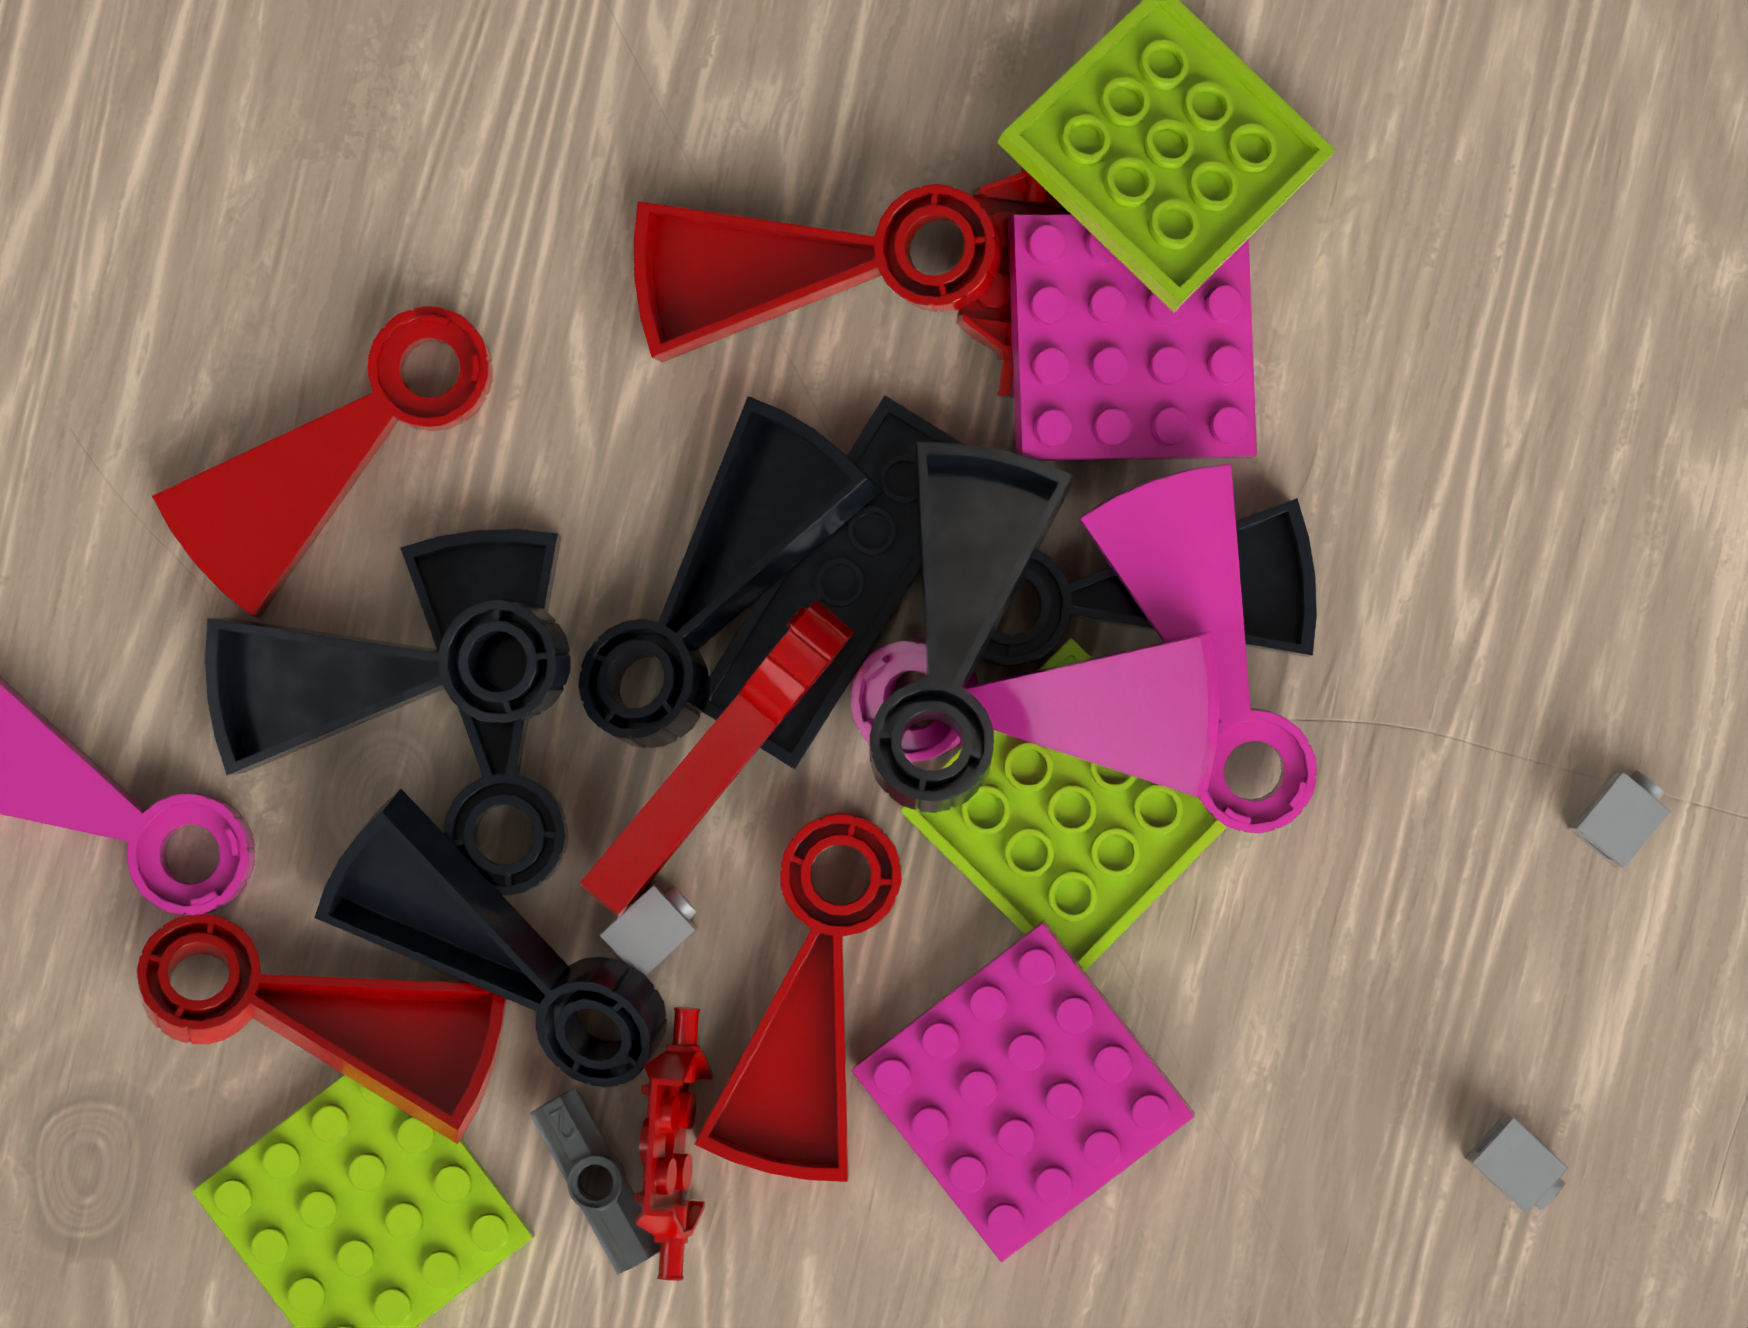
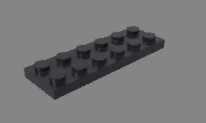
M885 395L847 455L859 465L882 491L757 599L709 676V698L703 713L717 720L769 653L789 631L786 624L801 607L808 609L814 601L818 600L855 631L827 669L760 747L795 770L921 569L916 470L917 442L961 443Z

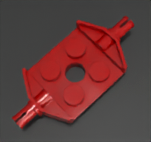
M1023 167L1021 168V173L984 185L973 191V198L991 215L999 229L1002 258L997 276L993 277L994 281L987 292L975 302L971 301L970 305L959 309L956 323L973 339L996 352V360H1002L997 396H1009V398H1014L1010 275L1007 268L1009 258L1007 218L1013 215H1072Z
M674 1007L673 1043L666 1044V1051L645 1064L644 1069L650 1082L641 1084V1094L648 1096L647 1117L641 1128L639 1143L640 1160L644 1165L643 1186L641 1191L635 1192L634 1202L642 1205V1211L634 1221L638 1226L654 1236V1242L660 1243L657 1279L669 1281L684 1280L685 1244L688 1243V1237L692 1236L705 1208V1201L682 1199V1190L687 1191L689 1189L693 1169L692 1157L690 1154L685 1153L686 1129H692L696 1116V1097L694 1093L689 1092V1083H695V1080L698 1079L713 1080V1072L703 1051H700V1046L697 1045L700 1009L690 1007Z

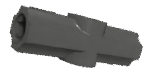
M577 1087L529 1113L568 1183L567 1187L570 1197L581 1207L617 1275L659 1253L660 1243L654 1242V1236L638 1226L634 1221L641 1213L642 1206L634 1202L635 1193L626 1178L623 1164L613 1155ZM594 1164L607 1168L613 1178L612 1191L601 1197L587 1193L580 1181L581 1172L585 1167Z

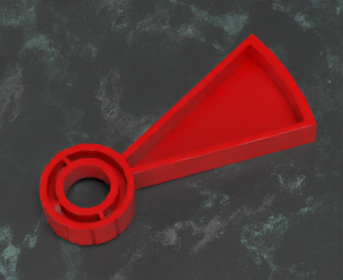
M942 184L924 185L922 188L917 187L904 192L889 205L880 218L875 236L638 201L633 240L634 281L640 320L651 357L662 363L880 276L902 299L922 310L934 312L938 310L941 312L956 311L970 305L971 301L975 302L987 292L994 281L993 277L997 276L1002 258L999 229L991 215L970 194L958 188L954 189L952 186ZM935 220L950 221L958 225L962 230L965 241L964 254L959 263L949 272L940 275H925L918 271L913 265L910 255L911 241L916 232L926 223Z
M423 306L416 307L413 311L409 309L399 313L385 324V328H381L373 340L368 355V377L373 393L154 494L152 498L170 531L198 568L221 592L251 616L261 618L398 421L415 429L439 431L451 429L462 424L463 420H468L479 411L486 400L485 395L489 394L493 382V366L491 364L492 358L489 347L472 324L462 315L451 310L446 311L440 307ZM437 341L447 344L454 349L459 358L460 371L457 382L448 392L439 397L425 398L415 395L410 391L404 380L403 368L407 356L415 347L424 342Z
M818 600L814 601L808 609L801 607L786 624L789 631L753 673L739 694L580 882L579 886L617 917L621 916L638 899L771 733L802 699L855 633L852 628Z
M847 813L824 815L823 818L819 817L805 824L795 834V838L791 839L785 849L781 862L780 887L786 904L793 914L811 930L694 1145L728 1161L769 1174L813 1181L848 1182L843 936L859 934L876 926L893 907L902 882L901 864L899 863L900 858L896 846L890 837L883 833V829L872 820L859 815L855 817L853 814ZM834 845H848L859 850L867 859L871 869V881L866 892L857 900L846 904L833 903L824 899L815 890L811 879L812 865L815 858L824 849Z
M213 914L181 916L164 924L163 929L159 928L148 938L137 966L138 986L146 1014L153 1024L170 1038L185 1043L191 1042L192 1044L207 1045L223 1041L238 1033L253 1018L456 1144L459 1143L478 1111L493 1074L503 1035L507 999L470 983L261 974L259 955L250 937L241 927L233 922L226 921L225 918ZM197 954L212 955L221 960L229 969L228 981L223 989L215 996L204 1000L187 999L179 995L170 984L171 976L176 966L187 957Z

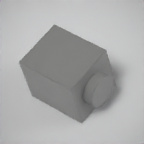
M1635 770L1629 777L1624 772H1613L1568 826V829L1611 865L1625 868L1671 810L1658 801L1664 792L1642 773Z
M655 884L600 936L629 967H633L647 976L698 929L690 920L697 913V910L673 885L664 892L658 884Z
M1506 1113L1464 1157L1510 1201L1526 1213L1534 1205L1539 1210L1545 1208L1565 1185L1560 1177L1568 1167L1515 1118Z

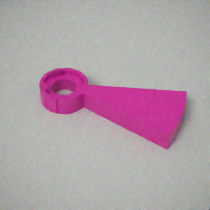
M1231 464L1185 470L1147 481L1107 499L1079 516L1078 520L1163 642L1210 631L1212 633L1218 667L1220 715L1217 749L1209 787L1206 792L1197 796L1199 801L1222 824L1238 831L1243 830L1247 833L1260 834L1274 831L1275 827L1281 828L1291 823L1303 811L1302 808L1307 806L1314 794L1317 762L1313 749L1308 744L1309 741L1300 728L1281 715L1265 709L1251 708ZM1260 741L1273 747L1280 758L1281 774L1279 782L1271 792L1261 798L1247 799L1238 797L1230 790L1225 781L1224 768L1227 757L1234 748L1244 742Z
M1211 631L980 684L975 672H973L965 687V690L976 697L987 711L995 731L1195 797L1208 790L1217 749L1220 715L1218 667ZM914 636L888 644L871 653L863 662L862 668L858 669L852 682L851 711L857 729L861 730V735L868 745L875 716L882 703L894 693L896 682L901 675L910 670L927 675L925 637ZM934 720L929 726L913 725L904 734L901 747L910 762H919L944 754L961 742L958 734L948 724Z
M0 676V814L127 841V863L134 884L150 903L154 902L156 907L168 913L179 915L210 913L229 904L241 894L255 866V850L253 849L255 843L247 822L244 818H241V814L231 804L213 796L189 793L172 795L157 801L150 808L146 809ZM190 824L202 826L211 832L219 844L220 851L217 869L208 879L197 884L181 881L171 872L166 861L165 851L169 839L176 830Z

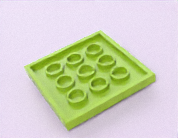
M1142 0L1001 134L997 141L1017 163L1173 312L1228 260L1336 151L1179 0Z
M1070 638L1039 670L1092 657ZM993 730L994 750L989 774L982 787H979L978 792L969 801L955 808L951 806L950 810L937 813L921 812L919 809L913 810L907 807H903L900 812L1024 934H1027L1045 920L1083 970L1086 971L1227 826L1212 816L1195 796ZM962 748L941 769L949 767L959 757Z
M346 1075L338 1079L192 1191L193 1195L294 1328H416L535 1236L462 1138L456 1144Z

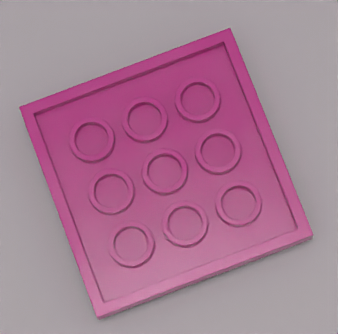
M1013 215L1007 218L1016 454L1036 459L1040 462L1251 458L1257 456L1249 239L1173 312L1073 215Z
M1045 920L858 1062L851 1070L1001 1263L1195 1117L1194 1110Z

